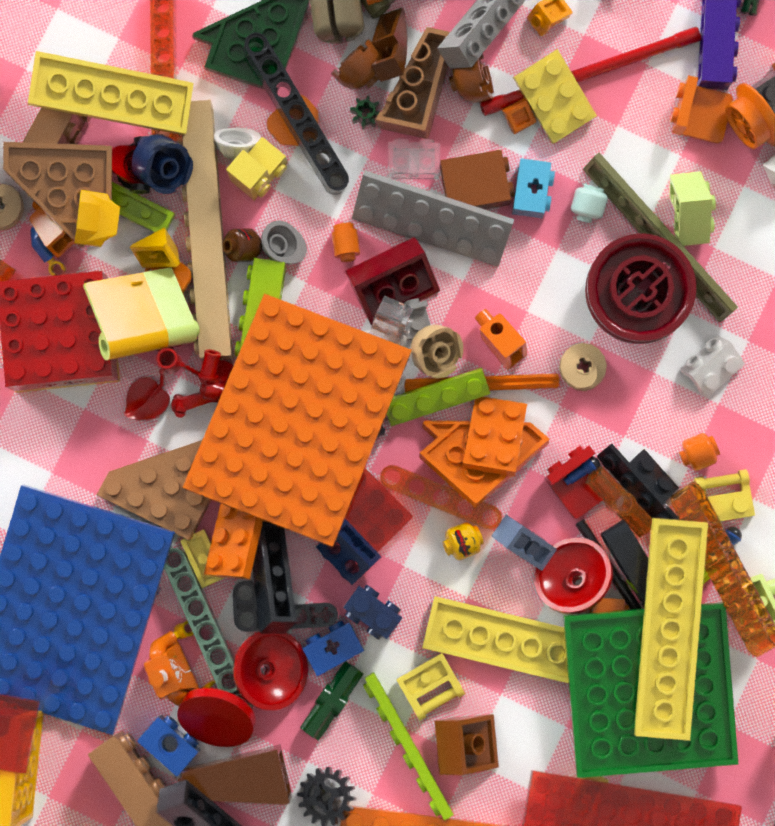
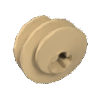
M0 184V205L2 206V203L5 205L3 210L0 209V231L8 230L17 225L24 212V202L20 193L12 186Z
M587 343L575 344L568 348L562 355L559 364L562 379L570 387L579 391H588L600 384L607 368L605 356L600 349ZM580 361H582L583 365L588 364L589 368L586 370V373L582 369H577Z

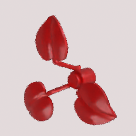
M173 347L156 350L159 351L156 360L161 367L159 369V385L154 379L144 377L139 378L130 386L126 397L124 413L127 418L139 421L151 420L159 417L167 410L170 396L162 389L165 385L166 372L173 374L183 368L197 376L198 371L182 362L181 357L174 351ZM219 360L216 374L218 375L219 383L224 384L225 388L234 365L227 361Z

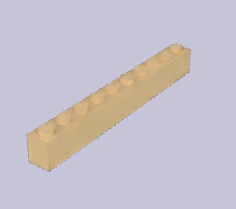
M211 99L191 101L186 135L178 136V143L188 150L189 156L193 161L192 175L186 186H182L183 202L188 203V211L184 212L185 227L190 229V237H186L187 253L191 252L192 262L188 263L191 278L194 280V288H190L191 304L195 303L196 313L192 314V317L197 321L200 328L198 339L194 342L195 355H199L202 361L206 349L220 352L221 357L219 360L233 359L226 260L222 247L224 235L217 147L214 140V109Z

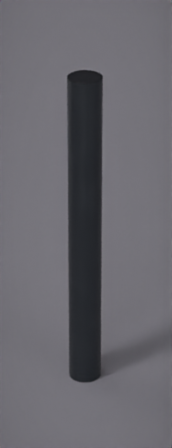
M584 519L575 524L585 539L592 540L601 546ZM611 561L613 584L623 599H625L626 604L629 605L630 610L641 609L642 607Z

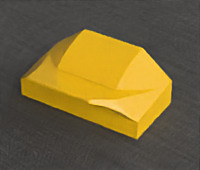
M81 190L74 244L102 247L106 240L117 235L120 206L112 202L108 194Z

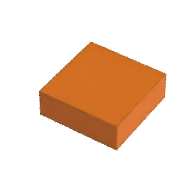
M525 98L502 110L513 134L537 122Z

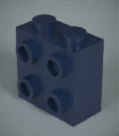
M359 585L343 607L347 610L345 616L356 624L360 621L369 626L366 631L376 639L380 640L381 637H384L387 640L403 618L399 614L401 609L389 600L384 604L377 598L380 593L369 585H366L364 588Z

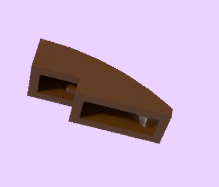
M403 7L380 15L371 42L378 49V57L371 66L380 82L404 75L407 58V26Z

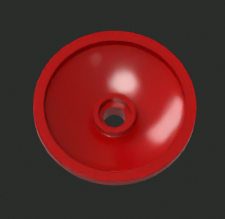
M577 537L557 542L552 545L557 550L543 571L538 568L535 570L534 581L536 591L541 600L554 611L563 614L585 612L597 605L610 588L613 576L610 558L600 545L589 539ZM582 579L581 584L575 585L577 580Z
M260 631L254 633L244 641L236 654L233 669L235 684L240 695L250 705L258 709L272 711L289 706L302 693L308 677L307 657L301 644L288 633L260 634ZM262 665L266 668L264 674L261 673Z

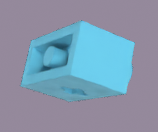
M520 159L513 201V215L542 219L545 211H550L552 196H547L548 186L553 187L555 171H550L551 162ZM533 184L536 185L538 190L536 194L532 193L531 186Z

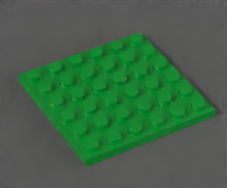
M726 603L701 604L690 740L641 737L634 734L644 609L563 615L577 778L739 765Z

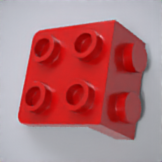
M580 445L568 454L571 459L563 465L560 461L556 462L547 469L549 475L544 478L571 516L576 519L616 490L615 485L601 466L597 473L587 474L568 486L565 484L563 479L569 473L596 454L590 445L585 449Z

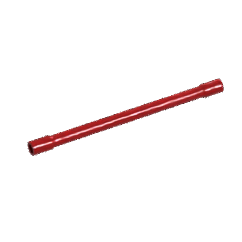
M695 26L675 33L671 37L571 72L578 83L672 49L682 48L701 41V34L698 27ZM516 90L504 95H497L491 100L480 102V107L483 115L487 116L502 111L523 99L524 96L520 90Z

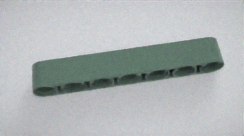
M170 548L164 568L216 685L220 690L243 698L236 685L234 688H227L223 684L225 674L234 675L235 659L185 551L178 548ZM177 552L182 560L178 567L173 568L169 564L168 559L172 553ZM185 576L189 577L193 583L192 588L187 592L181 590L179 586L181 578ZM196 600L200 601L204 607L202 614L199 616L192 614L190 611V605ZM205 625H210L214 629L215 633L211 640H206L201 635V629ZM216 649H221L225 653L226 658L222 664H217L212 660V653Z

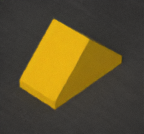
M165 227L130 246L131 251L142 268L177 267L180 264L178 248Z

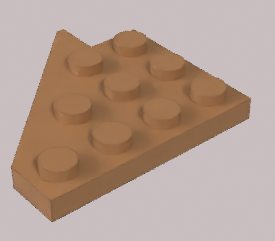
M3 142V170L74 242L81 190L108 194L112 201V146ZM77 244L80 248H84V245Z
M202 440L109 471L96 495L161 528L174 531L175 535L190 542L212 501L182 488Z

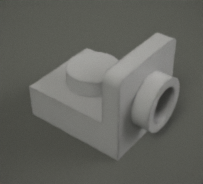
M419 298L404 302L405 306H402L398 311L406 341L412 340L419 330L430 325L426 310L429 306L427 300L422 302L419 301Z

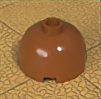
M370 39L365 41V48L359 45L340 63L339 72L336 69L332 71L331 75L342 86L348 89H360L366 86L369 89L379 80L371 66L378 57V49L371 43Z
M483 53L472 67L452 69L453 76L449 77L451 89L453 92L458 91L460 97L465 101L479 103L494 98L491 93H494L490 70L488 65L484 66L480 61L485 58Z

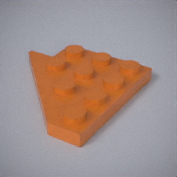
M424 421L422 428L435 440L419 453V458L475 509L512 477L463 468L471 421ZM524 422L516 472L549 444L550 439L531 422Z

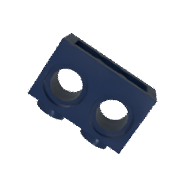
M344 519L333 548L322 543L316 546L322 556L351 585L358 581L382 557L346 519Z

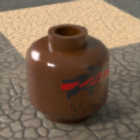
M236 228L228 231L223 240L222 247L227 258L232 262H252L262 251V241L255 230Z

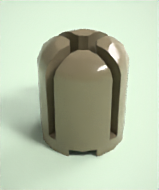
M310 0L314 33L319 40L330 44H342L343 37H345L347 42H350L362 35L365 26L361 0Z

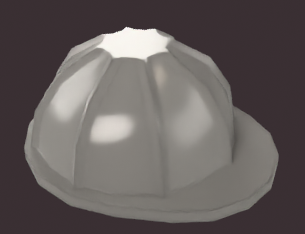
M280 220L273 221L264 228L261 235L262 251L271 260L285 262V264H297L304 259L307 252L306 242L292 225Z

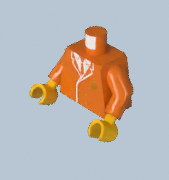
M188 621L177 624L174 627V632L169 631L153 641L150 646L149 659L144 663L149 683L153 686L159 699H168L177 706L180 705L182 698L188 692L199 689L179 641L177 642V639H184L193 635V631L185 632L184 627L188 624ZM215 680L205 684L202 688H211V686L216 684Z

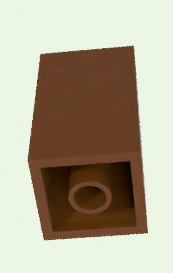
M281 744L189 766L181 773L182 777L179 778V782L188 780L212 801L285 805L290 804L293 797Z

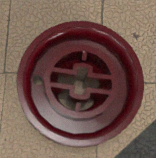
M630 234L608 244L592 263L585 282L586 303L594 321L611 337L630 344L653 343L669 336L689 316L696 298V278L688 258L672 242L652 234ZM664 262H667L670 265L669 270L666 267V265L663 264ZM631 275L620 289V292L622 294L618 297L617 290L619 284L622 283L626 279V277ZM646 279L651 281L652 284L644 293L640 294L627 307L623 305L621 301L633 289H636ZM655 297L654 302L645 311H632L634 307L637 310H641L642 308L646 307V305Z

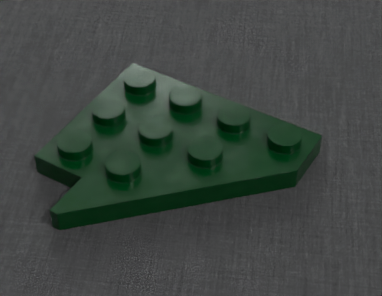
M261 0L194 32L192 35L193 40L211 45L204 66L205 70L264 89L243 52L247 36L254 32L263 34L286 70L310 0ZM257 42L249 44V48L253 52H260L263 49ZM267 64L262 67L263 71L268 75L276 72L272 65Z

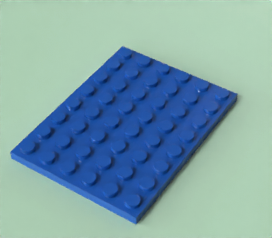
M21 485L0 554V700L31 710L42 711L44 714L113 735L116 731L175 532L28 485Z

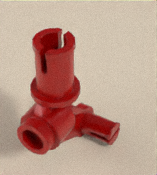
M212 349L204 351L201 371L197 373L201 382L198 393L185 397L180 394L173 396L171 408L177 417L182 418L186 415L187 410L220 399L224 390V384L219 383L218 375L216 374L221 357L220 352Z

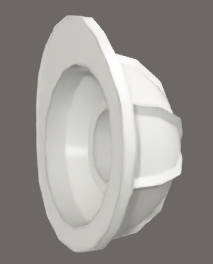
M238 127L221 129L214 134V140L219 151L224 157L232 160L242 150L248 153L261 138L260 133L255 130Z

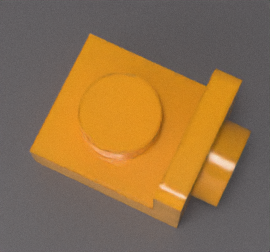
M542 0L535 5L528 14L527 19L542 37L546 35L551 27L568 19L573 11L564 0Z

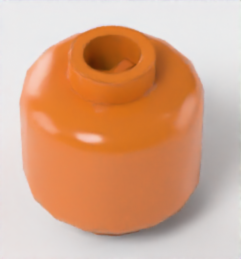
M699 433L685 439L682 442L683 451L679 452L684 466L690 465L694 471H700L716 464L717 456L720 455L713 436L708 437L705 433Z

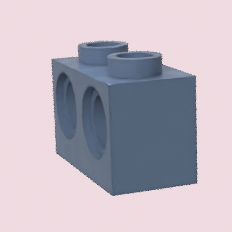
M507 514L491 535L504 547L543 571L557 550L543 538Z

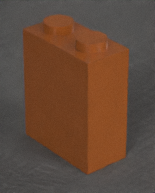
M502 149L440 160V172L445 197L485 210L510 205L511 197L515 196L512 181L508 182L506 172H510L508 157H503Z

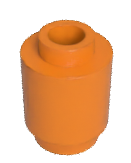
M353 223L334 225V231L331 235L335 258L340 259L341 262L355 261L356 256L360 255L357 229L354 228Z

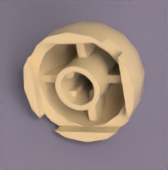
M434 324L422 328L413 337L410 345L412 350L410 356L414 366L425 375L437 379L447 377L458 367L455 365L458 358L462 359L463 342L460 335L451 328Z

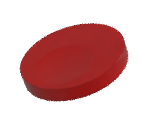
M200 688L188 692L182 698L177 711L178 721L189 735L203 743L218 747H234L247 742L253 734L256 723L253 710L244 700L230 692L214 688Z

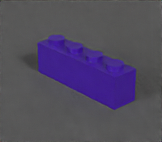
M702 0L701 41H699L697 86L728 90L731 84L736 81L737 66L733 65L734 57L738 55L739 42L735 41V32H738L740 27V17L736 16L737 7H740L741 0Z

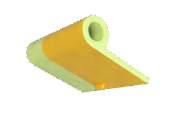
M172 267L88 282L83 285L101 329L99 349L105 360L192 343L196 341L200 333L199 325L192 317Z

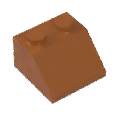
M494 714L453 717L435 721L439 775H467L499 768Z

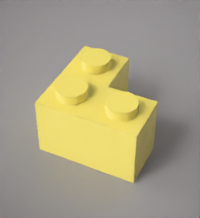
M261 137L248 153L242 150L227 167L226 171L230 181L255 201L258 196L262 198L271 187L269 183L274 177L279 178L287 169V159L282 152L265 138Z

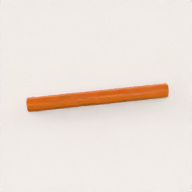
M557 373L485 376L490 391L558 388L560 385V378ZM451 377L406 379L404 382L405 392Z

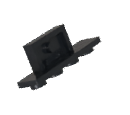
M613 444L607 446L597 455L603 466L611 472L621 486L628 491L651 518L681 520L665 503L679 487L645 449L639 452L630 462Z

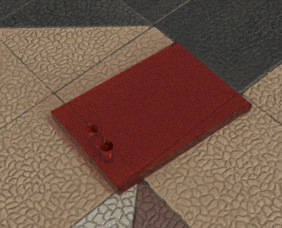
M0 694V770L27 774L40 701Z

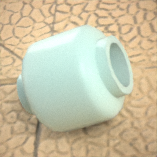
M584 184L583 187L575 190L571 211L578 214L577 220L592 223L593 219L598 220L603 217L608 201L607 195L603 193L604 189Z

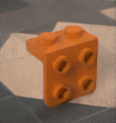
M688 75L684 83H679L676 98H679L678 107H674L670 122L674 124L671 133L719 144L724 139L728 122L725 107L732 102L733 97L728 93L697 86L698 77Z

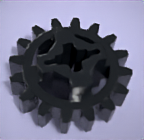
M326 767L325 773L321 768H317L315 771L316 776L308 773L306 776L309 782L300 783L304 788V792L297 793V796L303 797V802L299 803L298 806L306 807L307 810L303 814L304 817L313 816L311 823L316 824L321 820V826H327L330 820L334 826L338 824V817L341 820L347 819L345 811L351 812L354 810L349 803L356 800L355 796H350V792L355 789V786L347 785L350 777L341 778L342 770L340 769L336 770L333 774L332 767ZM328 778L336 781L340 785V787L336 788L335 786L331 785L330 780H328ZM316 785L313 796H310L313 786ZM330 792L332 797L323 801L322 796ZM343 797L342 805L338 810L337 804L340 798ZM317 805L322 808L326 815L319 813L313 806Z

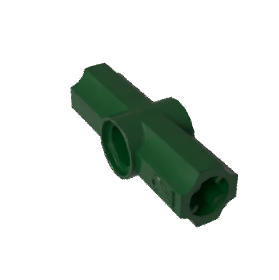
M345 661L331 683H328L315 701L316 705L300 728L319 741L334 717H338L350 699L349 695L364 673Z

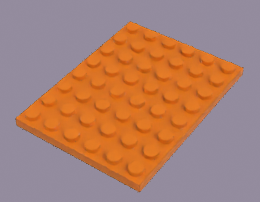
M264 293L182 488L333 548L412 350Z

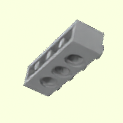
M476 0L437 48L449 68L472 67L525 0Z

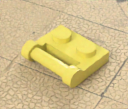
M747 469L738 470L736 474L705 479L703 476L694 478L701 522L714 523L755 516ZM733 484H739L740 486L739 492L706 496V489Z
M443 653L438 654L396 679L419 721L426 718V714L457 696L460 698L466 695ZM449 680L452 685L451 688L424 704H419L417 698Z

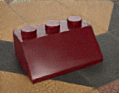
M415 237L345 270L352 289L371 325L397 313L402 306H405L404 302L419 298V301L440 292L426 253Z

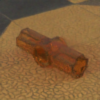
M600 466L587 476L585 483L605 503L608 510L614 512L620 520H624L638 538L650 532L652 518L636 502L634 496L626 492L603 467ZM622 496L623 504L617 508V500Z

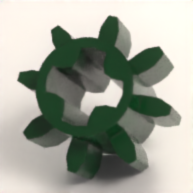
M367 96L366 100L362 101L356 98L357 106L350 107V113L356 114L352 119V123L356 124L359 122L362 125V130L367 125L375 128V118L379 114V111L375 110L379 108V102L373 104L370 101V96ZM365 109H369L367 117L362 116Z

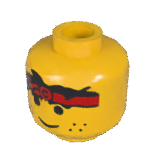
M468 522L446 530V540L442 541L446 554L448 556L453 555L458 561L478 554L481 545L484 544L479 528L476 525L472 526Z

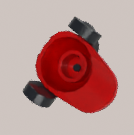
M143 136L135 137L134 142L129 146L119 145L113 147L112 172L117 175L118 182H121L124 187L130 189L132 193L149 194L151 188L141 182L131 170L134 150L138 145L139 139Z

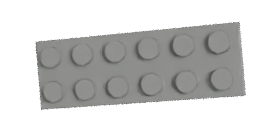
M366 170L362 177L351 218L409 238L415 237L418 241L499 267L514 223L512 218Z

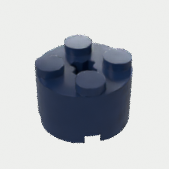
M154 134L143 136L139 139L132 156L131 170L141 182L156 192L171 194L177 191L175 189L181 185L184 186L189 181L193 171V161L184 146L166 135Z

